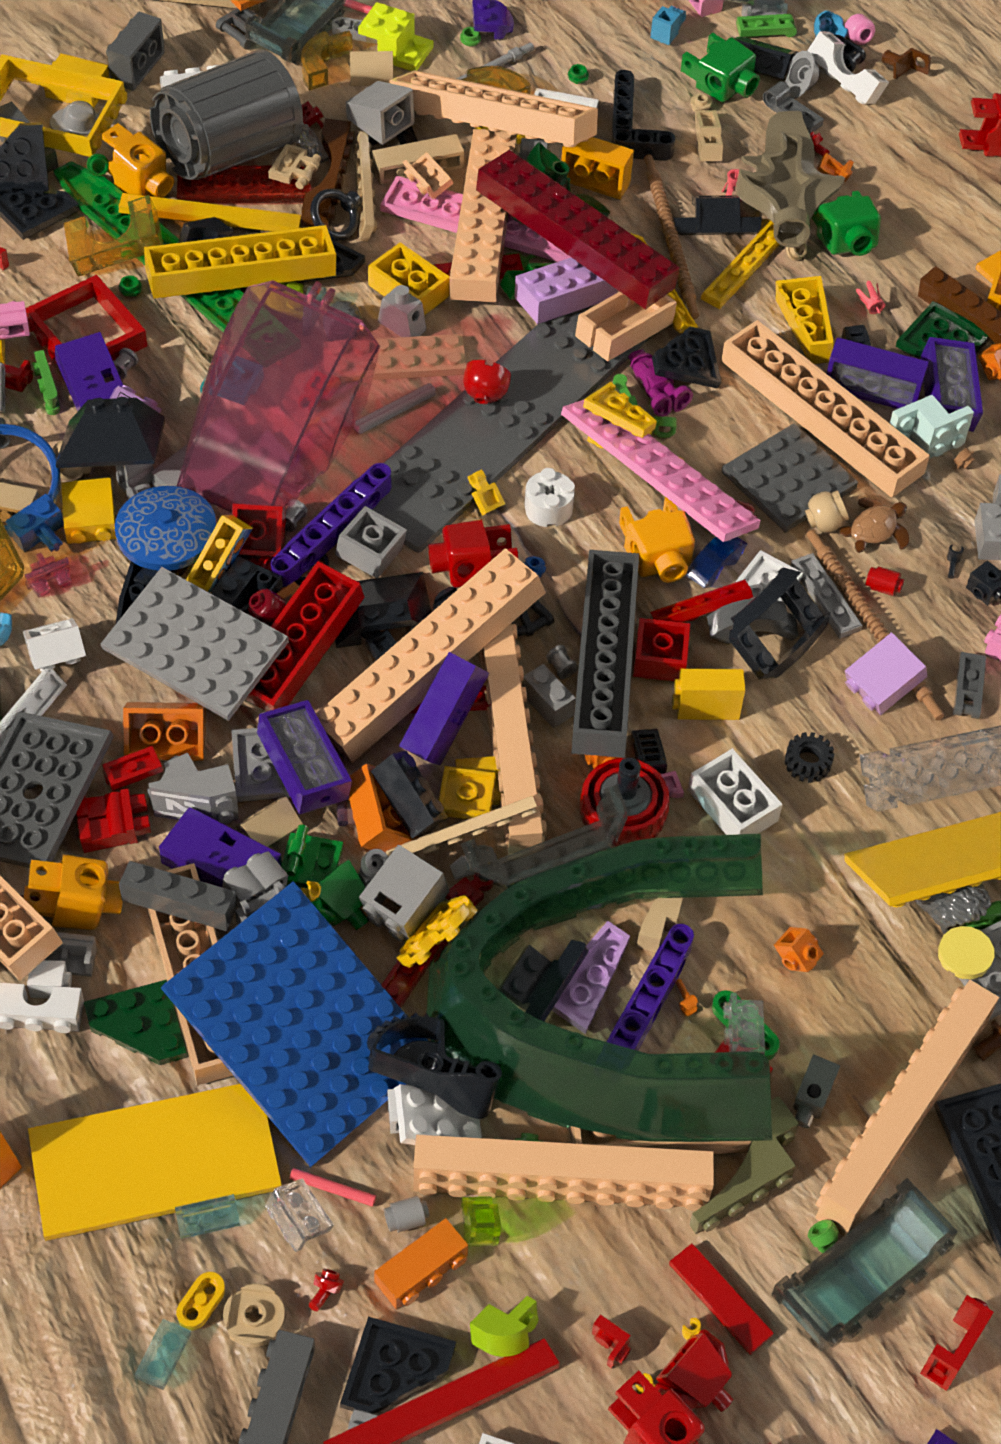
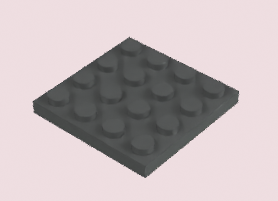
M795 423L722 467V473L785 533L807 520L805 510L809 509L808 502L817 493L838 491L842 498L855 490L858 485V481Z

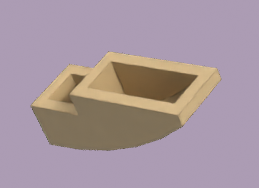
M695 110L696 138L700 161H722L723 142L717 111Z
M683 872L674 879L654 901L643 921L636 948L656 953L660 946L663 931H670L674 925H677L689 873Z

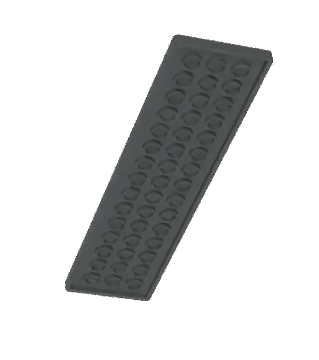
M593 306L536 325L495 362L511 372L510 386L500 400L479 404L464 390L384 462L391 469L392 488L379 501L373 511L407 529L404 545L416 553L422 552L428 544H431L442 533L444 526L452 524L475 502L471 493L477 490L469 483L468 476L482 469L488 484L496 483L565 418L561 415L563 406L585 400L628 359L630 353L637 351L651 337L607 362L593 351L594 346L588 347L575 336L578 315Z

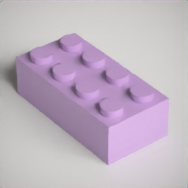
M572 257L517 275L515 280V299L537 324L593 306L617 293L616 288Z

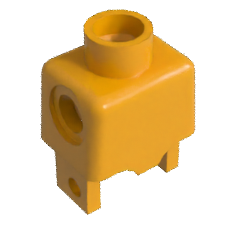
M119 123L102 134V139L114 148L113 158L108 160L109 169L107 172L113 176L114 185L123 193L151 197L154 195L155 197L163 198L171 191L174 185V177L166 172V153L161 147L141 131L133 135ZM138 154H139V160H137V159L135 158V156L138 155Z
M665 497L663 511L661 509L648 511V514L643 519L634 521L628 506L621 507L619 524L625 536L624 548L628 553H639L638 574L642 577L658 574L660 580L666 583L675 582L684 577L688 571V566L692 563L695 538L685 511L678 510L676 504Z
M63 854L62 860L59 863L31 860L28 886L24 888L23 899L41 916L52 917V927L95 929L99 924L102 913L120 915L123 903L119 887L120 881L108 880V864L106 861ZM43 870L46 875L41 876L36 871ZM37 896L40 900L32 901L30 897Z

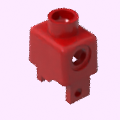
M994 93L992 99L972 98L971 106L974 117L984 118L980 130L960 129L959 138L962 149L983 150L985 156L1001 157V94Z
M482 519L446 525L442 530L443 542L428 544L432 574L448 572L450 583L455 588L463 586L505 548L518 558L517 547L512 548L510 524L484 527ZM499 538H505V541L497 542Z
M638 1370L616 1391L615 1394L619 1398L609 1406L608 1410L628 1431L623 1444H699L698 1441L705 1431V1426L672 1388L668 1391L660 1388L658 1391ZM635 1384L641 1385L644 1390L643 1393L638 1394L632 1386Z

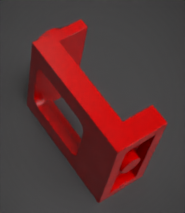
M967 1295L952 1320L968 1330L954 1354L937 1343L920 1374L947 1391L994 1311L990 1310L988 1305L981 1299L972 1298Z

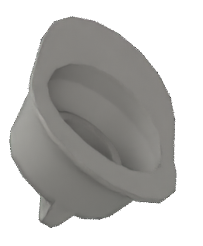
M809 51L798 52L789 63L785 83L790 87L793 99L800 97L805 91L811 89L819 78V67Z
M74 101L64 109L54 113L50 118V125L54 130L89 134L99 114L95 112L92 105L88 102Z

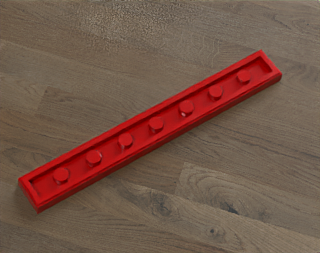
M545 1338L529 1345L525 1351L517 1355L496 1360L324 1441L323 1444H400L558 1369L560 1363Z

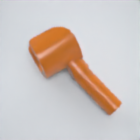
M677 979L675 983L684 999L679 1002V1007L682 1013L688 1017L698 1010V1001L696 996L689 994L682 980Z

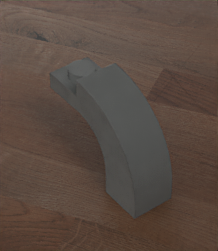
M753 599L727 604L709 614L707 620L710 637L727 645L730 644L729 631L733 629L731 617L740 612ZM778 600L749 625L754 632H772L791 641L799 637L795 616L787 612L784 602Z

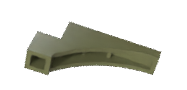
M779 1096L755 1109L752 1119L755 1129L748 1153L736 1174L723 1190L707 1204L692 1213L689 1225L695 1234L703 1230L706 1232L713 1230L724 1217L738 1215L745 1208L744 1205L751 1201L757 1203L763 1200L771 1189L776 1186L778 1189L783 1188L792 1181L796 1165L783 1146L788 1145L795 1139L799 1123Z

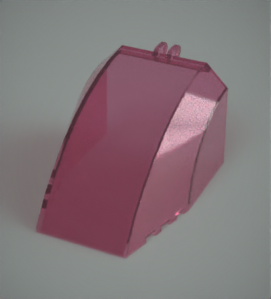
M273 280L248 286L223 332L211 361L177 482L178 487L192 490L201 495L207 502L232 513L234 503L287 506L291 499H297L307 486L310 487L320 474H324L329 469L352 430L354 421L359 418L367 404L380 351V345L362 320L329 306L335 295V289L329 288L322 302L316 300V297L321 291L322 283L317 281L308 295H304Z

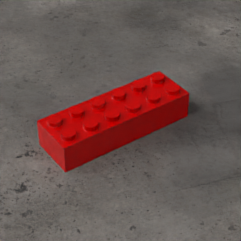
M317 561L271 625L275 630L288 636L289 642L247 696L246 701L266 712L288 706L365 598L359 582Z

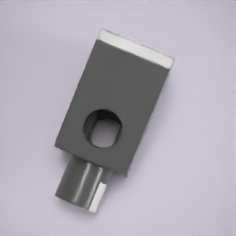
M813 1054L793 1108L797 1110L795 1119L799 1123L798 1126L809 1128L813 1118L820 1119L834 1086L840 1065Z

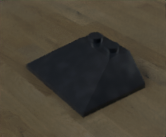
M136 397L94 398L87 400L69 420L56 461V468L154 464L166 421L165 416Z
M423 572L357 581L361 584L365 598L335 639L336 648L361 645V633L407 626H409L411 631L431 614L432 610Z

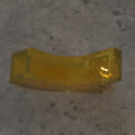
M349 30L331 36L324 31L312 37L303 47L301 53L302 79L309 91L328 85V67L325 62L353 51L352 34Z
M481 66L467 70V77L461 79L512 91L531 93V84L523 76L503 67Z

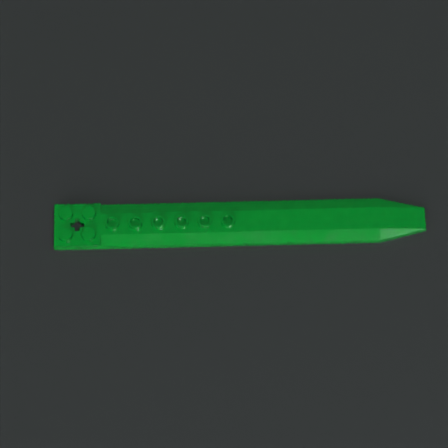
M72 161L53 170L54 176L62 189L79 204L80 210L144 265V247L179 242V239L153 217L119 213V203L123 192L107 178L94 176L87 168ZM238 288L180 295L232 339L239 349L259 366L263 367L264 370L301 348V341Z

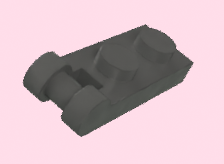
M966 652L960 653L953 715L961 716V714L971 715V718L979 719L982 707L986 656ZM964 700L973 701V704H964Z

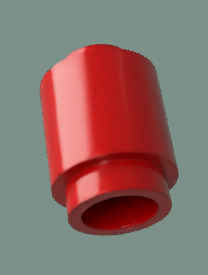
M880 566L877 568L871 567L865 585L871 587L873 591L894 597L896 592L901 593L904 579L901 578L900 572Z

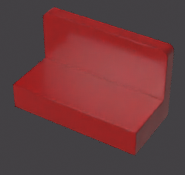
M153 746L102 764L106 784L111 786L112 791L163 772L162 765Z

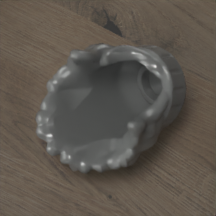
M982 884L974 887H961L953 893L932 895L927 900H915L917 905L927 912L934 922L941 927L943 934L949 931L948 928L951 926L954 927L957 924L962 926L965 922L970 923L980 920V915L985 916L987 909L991 906L990 895Z

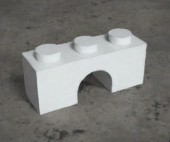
M0 983L1 1029L17 1027L26 1028L30 1031L48 1029L59 1033L79 1032L84 1005L81 988L53 986L49 1000L42 1005L34 1006L27 1003L28 996L24 984Z

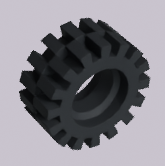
M804 732L801 734V738L799 735L794 736V739H791L785 755L784 762L787 765V771H792L791 776L794 778L799 775V781L801 782L804 781V778H808V783H813L814 778L817 782L821 781V778H825L828 772H830L834 759V748L830 746V741L827 739L823 742L824 736L819 735L816 738L813 732L810 733V736H807V733ZM804 752L813 753L819 758V761L815 763L806 762L800 758V754Z

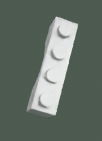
M820 31L808 49L812 53L815 63L827 70L826 74L829 77L841 82L840 86L844 90L855 94V99L864 105L875 104L889 84V81L874 69H864L858 74L852 73L846 67L843 59L845 44L831 32Z

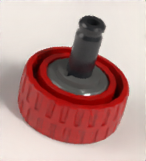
M630 757L605 761L595 767L583 783L580 796L581 820L587 831L596 840L605 845L622 849L640 847L655 839L659 832L662 831L669 811V789L660 773L647 763Z

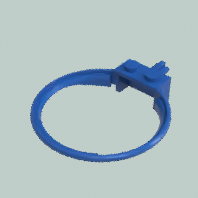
M0 424V434L22 437L38 446L47 457L52 473L48 494H44L5 521L7 525L0 526V537H12L24 553L41 541L51 552L54 550L58 551L63 542L54 532L64 526V520L61 510L56 506L61 488L60 468H56V454L51 446L37 433L17 425Z

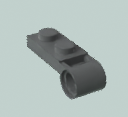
M778 82L763 93L765 105L776 113L782 111H801L809 134L823 126L824 118L793 99L790 87L785 82Z

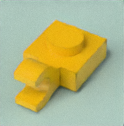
M482 469L467 477L471 486L477 490L471 494L482 515L505 505L496 483L494 482L489 485Z

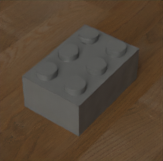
M138 11L129 20L127 26L119 32L112 44L108 45L106 55L108 57L110 78L123 81L124 88L134 91L165 53L161 18Z

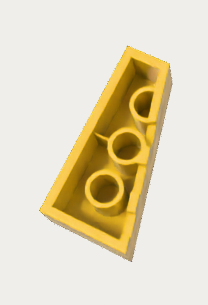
M814 276L777 280L776 302L806 358L813 364L829 363L834 342L822 277Z

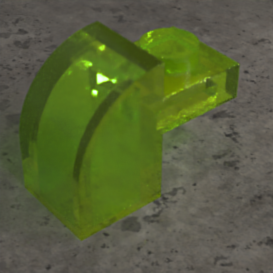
M492 1196L462 1197L463 1238L468 1247L498 1246L501 1233L498 1204H493Z

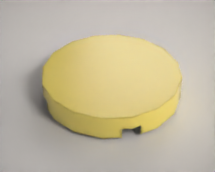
M959 926L950 929L943 935L938 947V958L947 971L950 970L952 973H955L954 976L961 979H975L982 977L990 969L995 958L994 946L982 931L973 927Z

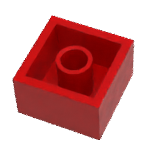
M233 504L232 515L253 528L239 554L275 557L284 548L286 506Z
M639 618L633 677L674 682L675 679H679L681 669H686L690 623Z

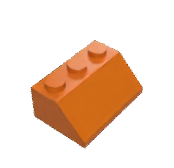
M127 702L123 707L124 756L153 746L159 760H170L172 757L188 753L192 761H203L206 738V708L198 703Z
M366 763L350 775L352 783L349 800L361 847L369 850L380 849L386 852L398 844L402 845L418 839L419 837L412 839L371 773L375 766Z

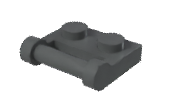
M237 8L219 18L216 22L218 30L221 32L225 31L240 42V46L246 50L251 48L254 42L272 33V25L249 8L242 11ZM231 24H234L236 27L241 29L243 32L246 33V35H243L238 30L233 28Z

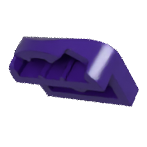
M472 0L474 31L493 32L494 39H503L506 33L513 32L514 21L512 15L503 3L497 0Z

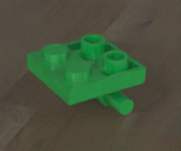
M298 825L296 833L290 832L281 867L288 874L287 885L294 881L298 887L308 889L307 881L319 883L339 866L344 846L342 841L307 835L309 828L306 825Z

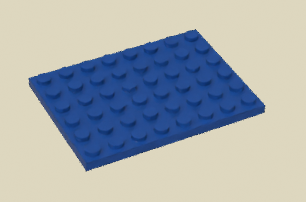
M294 881L161 987L163 992L310 1167L388 1101V1089H394L400 1084L406 1085V1083L370 1071L368 1069L370 1050L367 1048V1040L371 1032H374L377 1026H382L385 1020L391 1022L394 1016L401 1019L404 1011ZM405 1038L387 1045L381 1051L394 1055L400 1047L407 1043L428 1040L426 1038Z

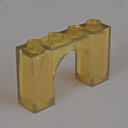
M149 195L128 202L131 219L130 225L122 236L113 241L96 242L94 232L85 216L64 223L69 262L78 277L143 256L144 247L163 245L157 209Z

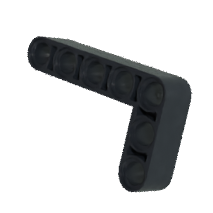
M619 70L615 74L611 143L634 150L633 159H644L646 155H652L653 160H670L674 155L676 139L672 132L632 129L634 74L629 70Z

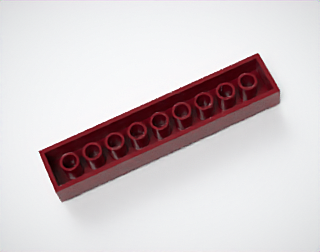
M511 150L504 152L478 169L476 191L645 310L676 288L680 267Z

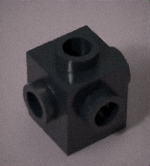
M987 560L970 573L966 588L987 606L995 600L1000 601L1001 570Z

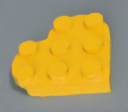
M459 896L439 903L400 948L399 952L401 954L396 958L407 968H410L416 962L419 965L423 964L431 955L429 950L435 944H440L444 939L449 942L455 938L460 932L458 926L463 921L466 922L471 919L477 912V909L466 896Z

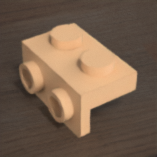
M427 152L412 165L407 160L402 162L406 168L404 173L411 182L416 181L418 183L416 187L423 195L428 194L432 200L453 184L452 179Z

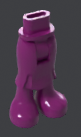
M640 349L628 355L631 361L630 366L636 378L646 389L647 396L651 398V408L656 415L668 416L672 408L675 412H679L692 401L693 393L689 387L683 385L676 389L672 379L655 375L652 355Z

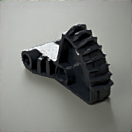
M415 1012L409 1017L404 1013L401 1019L394 1016L391 1022L385 1020L382 1026H377L374 1032H371L367 1040V1048L370 1050L368 1058V1069L370 1071L436 1094L460 1114L475 1119H484L489 1115L502 1076L501 1068L490 1061H483L476 1067L470 1065L471 1060H466L464 1063L459 1061V1058L453 1059L445 1054V1021L439 1019L438 1014L435 1017H429L427 1012L424 1016H419ZM405 1038H428L435 1041L407 1043L400 1047L394 1055L381 1051L387 1045Z

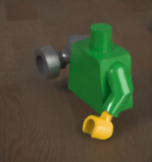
M380 849L370 850L362 857L358 874L352 863L347 860L319 883L307 881L308 889L301 888L300 890L329 924L336 926L347 918L354 929L358 930L369 921L360 909L362 902L359 896L386 862L388 855Z

